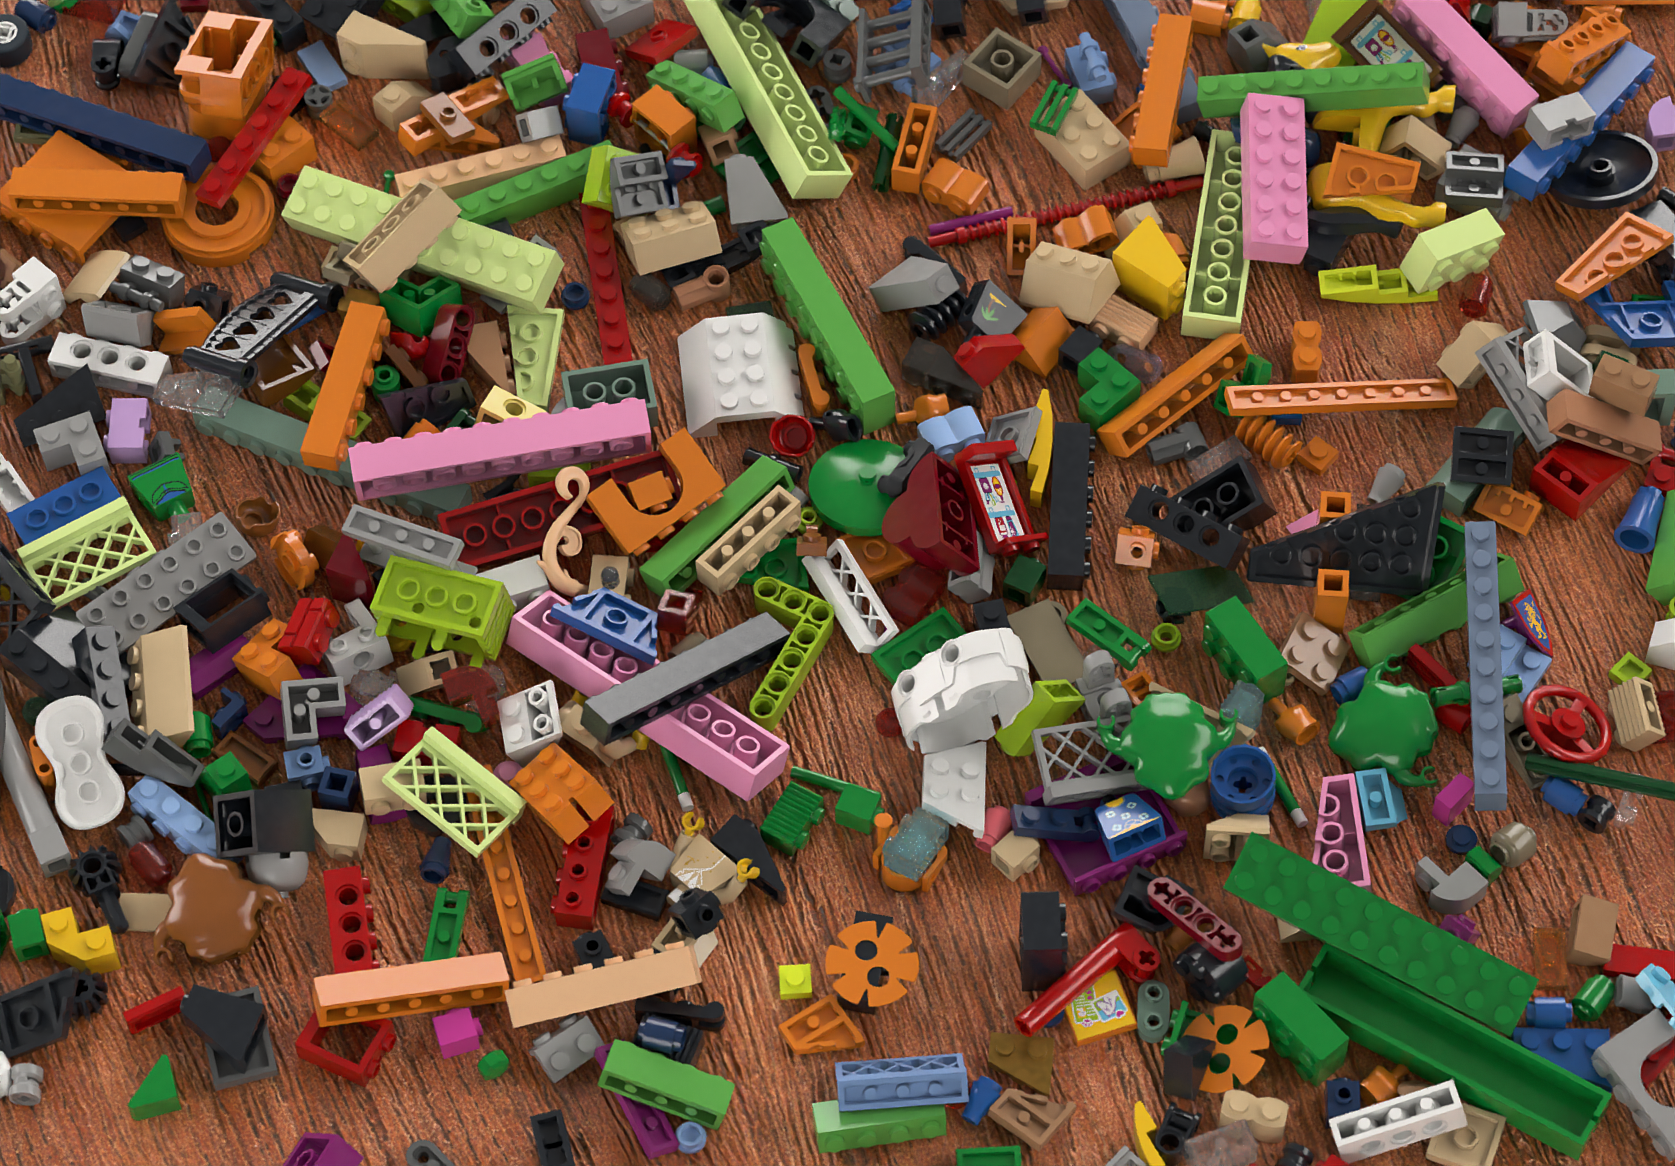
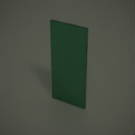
M1221 566L1149 575L1147 577L1169 615L1213 609L1234 596H1237L1242 604L1254 602L1236 570L1233 572Z

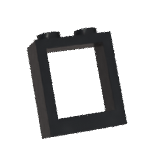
M233 568L173 607L181 625L187 626V633L212 654L272 614L267 605L270 599L264 589L260 586L256 588L246 574L241 576ZM239 597L244 600L212 623L206 621V619Z

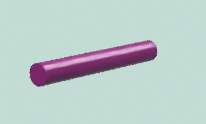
M1009 206L928 225V231L930 236L954 231L956 227L964 226L968 228V225L973 227L976 226V223L984 224V221L991 223L993 219L999 221L1001 217L1007 219L1008 216L1013 217L1012 207Z

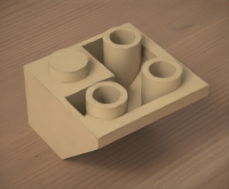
M1236 813L1207 824L1203 859H1211L1214 862L1237 861L1251 832L1269 840V815Z

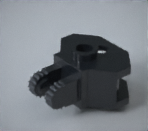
M457 35L442 39L428 57L433 91L447 93L456 89H464L469 83L475 84L482 81L475 76L467 80L447 55L464 38H458ZM491 70L482 78L487 79L494 76V70Z

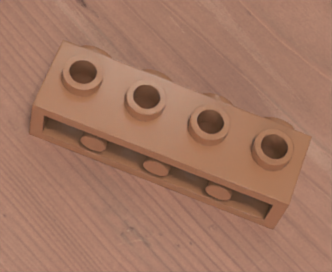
M1565 388L1546 402L1549 433L1641 465L1646 464L1662 452L1659 421L1645 416L1641 417L1617 406Z

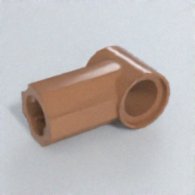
M721 265L710 266L702 276L672 287L677 304L682 312L710 300L714 302L724 301L731 295L729 274L726 268Z

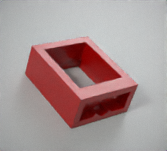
M316 1010L295 1042V1048L299 1058L365 1088L370 1078L374 1079L378 1075L381 1068L380 1061L385 1053H390L396 1043L397 1036L393 1022L385 1018L357 1022L377 1031L376 1036L359 1064H355L319 1047L331 1026H319Z

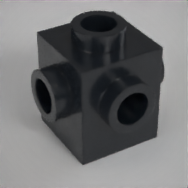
M201 282V284L191 287L187 291L184 298V306L186 308L201 306L218 323L229 313L233 293L218 289V285L215 283Z
M697 887L683 892L679 897V901L667 909L682 935L695 940L702 935L712 932L717 927V923L725 917L719 908L721 902L718 897L710 890L705 891Z

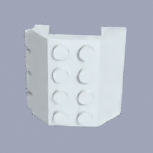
M763 312L705 318L677 337L687 429L692 438L717 436V423L775 417V421L787 414L804 417L803 404L799 400L801 398L799 376L795 375L798 373L796 352L793 351L795 349L794 334L792 329L786 327L784 321Z

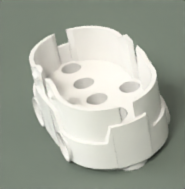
M985 629L967 633L956 639H950L943 644L941 649L926 654L921 662L912 669H906L899 674L892 688L891 696L903 736L911 750L914 751L915 749L913 741L919 742L922 754H932L969 745L977 740L986 741L996 734L992 722L993 716L999 715L1002 729L1012 724L1017 714L1030 704L1033 698V689L1028 675L1029 666L1020 638L1013 634L1012 629Z

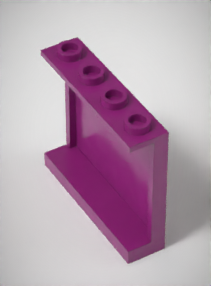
M1114 754L1110 755L1105 763L1106 766L1115 772L1122 771L1127 764ZM1091 763L1078 769V771L1085 776H1092L1098 767ZM1130 765L1128 770L1134 769V767ZM1067 774L1052 780V782L1064 780ZM1071 775L1069 779H1073L1076 777ZM1041 785L1025 792V805L1072 810L1092 807L1096 810L1097 807H1100V801L1103 797L1045 806L1042 795L1045 790L1044 786ZM1152 789L1131 792L1139 796L1162 816L1166 840L1114 863L1110 859L1101 836L1094 842L1043 838L1075 896L1082 893L1090 894L1096 891L1102 884L1111 880L1114 882L1122 880L1131 872L1135 865L1146 869L1151 867L1157 860L1166 856H1176L1186 848L1188 835L1186 829L1180 832L1158 793ZM1130 793L1119 794L1115 796L1118 799Z

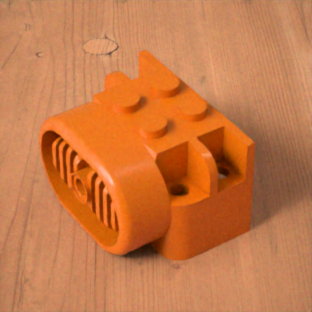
M208 11L196 33L190 36L186 50H182L174 73L182 75L179 91L183 95L184 102L188 103V121L194 133L214 141L234 140V136L241 131L265 98V85L274 66L273 20Z

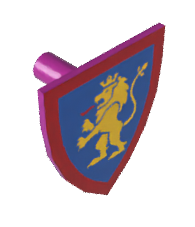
M1529 588L1509 602L1515 615L1500 621V624L1509 629L1515 628L1518 634L1527 638L1526 645L1535 643L1543 653L1553 658L1552 642L1547 624Z

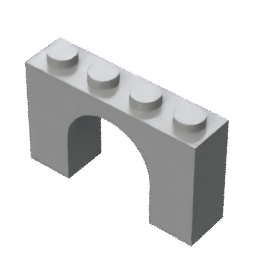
M1656 1008L1598 1047L1591 1056L1595 1071L1601 1077H1605L1613 1087V1093L1618 1101L1622 1104L1625 1103L1633 1113L1632 1117L1637 1126L1642 1130H1646L1653 1139L1652 1143L1656 1151L1660 1155L1666 1156L1671 1162L1675 1159V1108L1664 1106L1653 1100L1644 1089L1641 1081L1643 1061L1670 1044L1675 1037L1674 1028L1671 1027L1661 1011Z

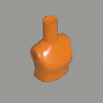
M928 394L916 398L913 410L895 414L897 425L914 421L919 425L930 418L946 415L950 412L946 394Z
M1276 697L1269 701L1268 707L1279 716L1274 723L1276 729L1287 739L1293 740L1298 746L1312 740L1320 731V722L1309 714L1304 705L1298 704L1288 708Z
M1398 1064L1389 1071L1382 1065H1378L1360 1082V1097L1368 1106L1397 1098L1400 1095L1397 1093L1398 1086L1400 1085L1399 1080L1410 1072L1409 1069L1404 1065Z

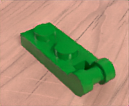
M1087 598L1066 618L1067 625L1101 649L1107 650L1128 671H1132L1138 665V659L1141 656L1145 657L1152 650L1148 641ZM1129 644L1132 646V649L1127 651L1123 647Z
M408 695L414 704L410 713L411 716L428 719L429 715L439 718L438 723L443 725L457 726V723L464 724L466 730L471 733L486 732L491 726V720L485 714L415 695Z
M438 887L423 962L458 957L466 911L470 901L469 890L460 889L459 892L448 891V888ZM454 904L456 908H446V905Z

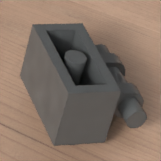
M135 254L120 268V283L112 281L109 291L117 294V297L121 300H131L140 304L141 308L148 311L153 309L161 312L162 310L177 309L184 302L185 274Z

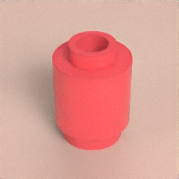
M998 805L994 808L989 807L986 809L983 838L976 837L974 842L979 849L991 854V848L1010 833L1012 829L1010 811Z

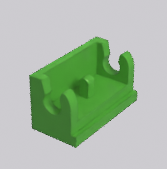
M553 53L501 74L508 95L513 101L517 112L569 91L562 69Z

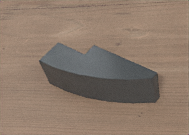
M125 717L111 730L101 748L118 761L139 772L159 780L190 788L196 783L204 768L202 763L155 729L150 735H147Z

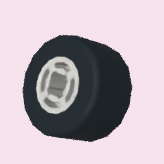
M0 14V68H11L20 65L28 59L32 53L33 43L28 26L23 19L13 14Z

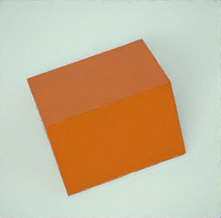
M1057 306L1033 308L1012 332L1025 347L1014 360L1044 379L1057 367L1059 348L1075 331Z

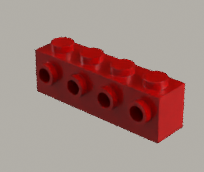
M577 802L576 810L589 826L569 845L565 841L563 843L562 858H565L564 868L559 867L557 871L556 885L560 887L558 895L552 896L550 912L555 914L557 926L594 931L612 842L610 836L614 832L616 818L614 806H610L593 821Z

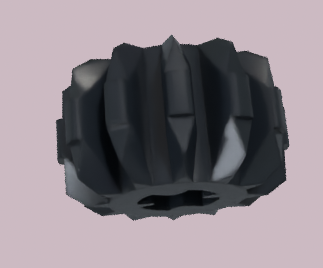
M87 967L78 977L72 1011V1019L78 1022L81 1016H85V1019L90 1021L91 1013L93 1012L101 1015V1005L108 1004L109 1000L106 995L109 991L107 983L103 981L100 973L92 974L91 970Z

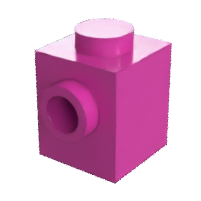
M469 1007L465 1009H451L442 1016L432 1018L443 1059L480 1048L478 1037L483 1035L482 1027L478 1017L472 1018Z

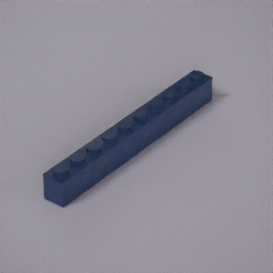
M0 73V119L14 124L19 123L23 127L50 136L61 130L93 150L162 173H183L184 179L193 183L198 181L212 160L207 141L199 136H191L175 128H166L150 120H142L125 112L120 113L108 109L101 104L96 105L79 97H71L55 89H47L37 86L33 82H25L8 74Z

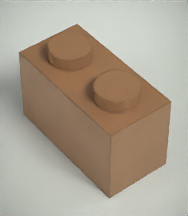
M1604 353L1593 374L1588 395L1644 417L1655 396L1660 375Z

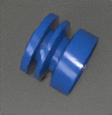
M1247 744L1233 745L1221 751L1213 761L1210 771L1211 803L1217 814L1222 818L1236 813L1267 815L1272 810L1276 785L1275 765L1269 755L1260 748ZM1240 789L1246 790L1245 793H1239Z

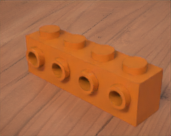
M1607 12L1597 17L1593 16L1583 25L1578 24L1572 31L1562 33L1554 41H1547L1540 50L1541 58L1536 66L1561 85H1564L1610 59L1627 41L1632 31L1620 23L1617 17Z

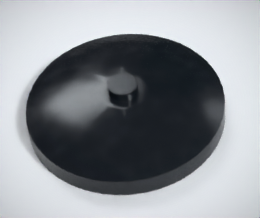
M1599 130L1590 146H1584L1578 158L1574 162L1570 161L1567 164L1563 174L1559 178L1555 177L1552 180L1548 192L1562 203L1582 209H1611L1627 205L1643 197L1655 185L1659 175L1658 156L1648 142L1636 135L1615 130Z

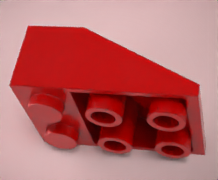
M1568 439L1552 449L1533 468L1529 488L1576 522L1631 467L1632 463L1627 459Z

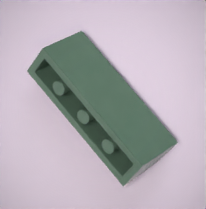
M1501 407L1491 408L1474 427L1514 431L1513 454L1527 438L1513 413ZM1450 456L1426 486L1436 482H1444L1446 487L1442 507L1461 517L1479 496L1485 485L1450 481Z

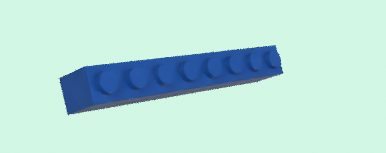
M1626 41L1579 91L1581 96L1597 114L1591 134L1573 141L1569 137L1564 138L1561 145L1543 151L1533 139L1508 165L1503 185L1531 202L1540 193L1544 194L1550 187L1552 180L1555 177L1559 178L1563 174L1567 164L1570 161L1574 162L1578 158L1582 148L1590 146L1596 133L1599 130H1605L1611 117L1614 114H1620L1626 101L1635 98L1640 86L1643 83H1649L1655 72L1652 68L1655 56Z

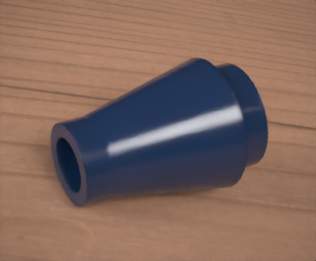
M443 836L434 838L432 846L419 865L420 875L426 882L440 884L449 876L452 846L450 839Z

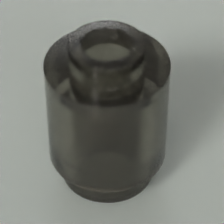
M637 273L629 283L632 295L653 312L664 310L671 302V289L651 273L641 276Z

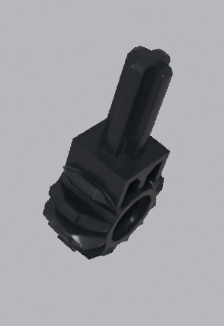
M90 845L88 852L85 853L78 850L79 858L70 860L71 869L68 870V877L72 881L74 889L78 893L82 892L87 898L90 897L95 908L101 907L110 930L114 935L124 934L129 929V923L118 901L121 892L117 884H120L121 878L119 874L123 872L116 853L108 851L103 845L97 850Z

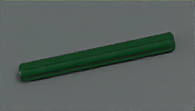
M1531 752L1526 756L1525 769L1527 771L1675 801V782L1583 763L1563 762L1555 757Z

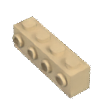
M778 484L696 560L697 579L717 596H720L725 590H731L747 570L751 571L757 566L760 558L766 552L773 551L788 532L792 533L798 528L801 523V502Z

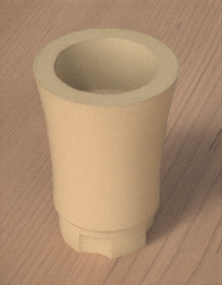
M1195 136L1172 146L1168 168L1142 165L1145 178L1149 184L1205 174L1206 170L1203 154Z

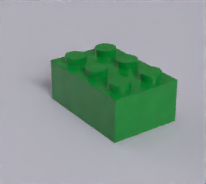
M1234 596L1207 611L1203 626L1202 648L1209 657L1213 656L1217 661L1224 678L1230 679L1236 686L1240 699L1243 702H1248L1253 710L1269 702L1272 698L1283 694L1288 662L1238 597Z
M1284 971L1255 993L1251 1019L1262 1020L1275 1051L1279 1056L1284 1059L1288 1058L1295 1065L1296 1072L1304 1081L1309 1080L1317 1087L1344 1065L1349 1037Z

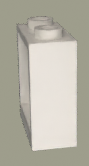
M1546 329L1523 344L1527 386L1547 401L1564 388L1594 398L1588 395L1593 377L1592 363Z

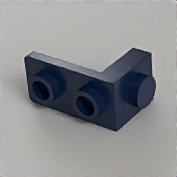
M682 157L672 158L665 165L668 179L662 182L669 209L680 207L676 184L696 168L695 161H688Z

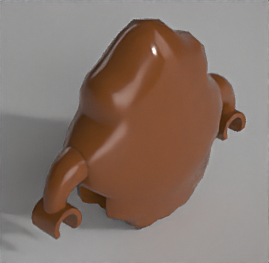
M194 853L185 860L179 874L170 882L167 888L172 905L165 920L155 930L153 937L155 950L153 959L157 965L162 967L160 956L163 953H168L170 961L174 963V953L166 948V942L171 937L175 941L185 944L190 956L199 960H206L213 965L235 959L239 955L250 952L253 942L261 933L258 917L263 909V902H270L273 905L270 914L276 922H279L276 916L279 909L284 908L289 918H291L292 912L285 905L281 894L273 887L266 884H255L242 879L241 871L236 862L230 859H218L207 853Z

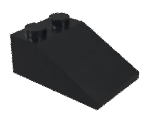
M1239 455L1171 497V499L1176 501L1179 496L1193 503L1192 510L1200 514L1203 509L1219 517L1217 523L1225 527L1229 522L1245 531L1255 528L1278 514L1256 467L1242 455ZM1192 518L1186 520L1184 524V530L1187 533L1194 527ZM1218 531L1210 535L1209 543L1219 540Z

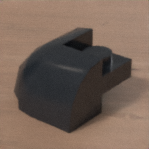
M1135 865L1114 903L1110 916L1131 924L1139 931L1151 934L1164 931L1175 925L1149 902L1148 885L1152 880L1160 877ZM1166 874L1164 878L1171 879L1182 889H1184L1187 893L1192 895L1194 891L1193 888L1185 885L1184 883ZM1186 906L1179 907L1176 913L1182 915Z

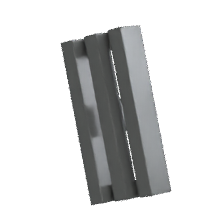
M970 108L935 142V149L957 163L992 129V121L989 119L985 121L983 115H976L975 110ZM980 126L954 153L952 152L959 143H962L968 137L972 130Z

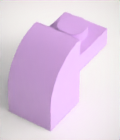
M1670 96L1654 103L1648 115L1645 140L1656 152L1675 150V105L1672 104Z

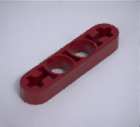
M1160 877L1149 883L1147 888L1149 902L1156 910L1218 959L1231 962L1240 958L1243 953L1241 935L1171 879ZM1182 906H1189L1193 909L1187 915L1176 913V910ZM1205 923L1212 924L1215 927L1207 933L1198 930V927ZM1222 942H1224L1227 946L1223 948Z

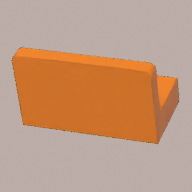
M201 306L168 309L161 312L156 311L152 319L165 333L158 350L165 355L183 354L188 346H202L217 324Z

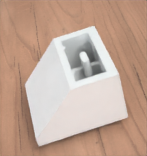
M552 680L497 701L506 755L520 766L526 767L538 756L541 750L548 747L553 741L556 744L559 743L563 733L554 682Z

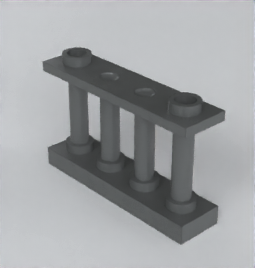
M911 0V7H908L907 11L870 20L865 7L859 9V21H856L858 33L856 76L853 77V84L856 92L862 94L866 103L871 102L873 86L909 77L915 80L919 89L930 86L932 11L926 0ZM911 21V25H908L907 29L874 37V31ZM910 40V43L905 48L873 56V49ZM910 58L904 67L872 75L873 68Z

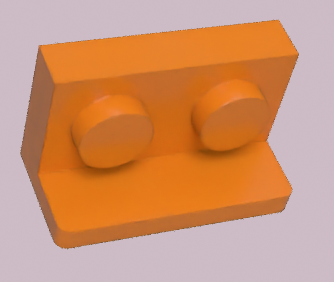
M1512 483L1510 487L1485 485L1472 510L1527 538L1538 515L1543 513L1545 509L1543 504L1539 503L1541 498L1526 490L1524 494L1513 490L1515 485Z

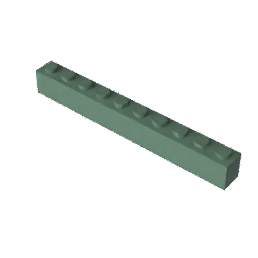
M208 386L192 412L196 429L206 436L213 435L219 437L230 445H240L248 448L256 455H266L274 458L282 465L295 466L308 475H318L328 479V481L335 485H344L355 490L349 453L347 460L341 462L338 472L304 465L300 449L309 425L308 423ZM349 439V448L354 447L358 442ZM466 483L378 498L387 505H397L405 508L413 515H423L431 518L437 524L438 514L471 505L473 501L471 487Z

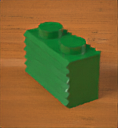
M790 781L779 800H777L776 805L773 806V809L760 826V835L763 842L771 845L773 848H777L784 854H788L790 857L794 855L797 849H804L810 838V833L808 832L813 825L818 826L825 816L826 809H824L823 797Z

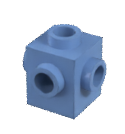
M305 745L297 750L283 752L288 782L301 779L303 789H311V792L318 790L325 768L330 766L329 756H322L320 745Z

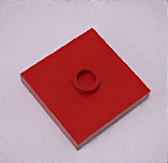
M663 19L624 50L628 58L657 65L671 57L697 37L699 33L694 25Z

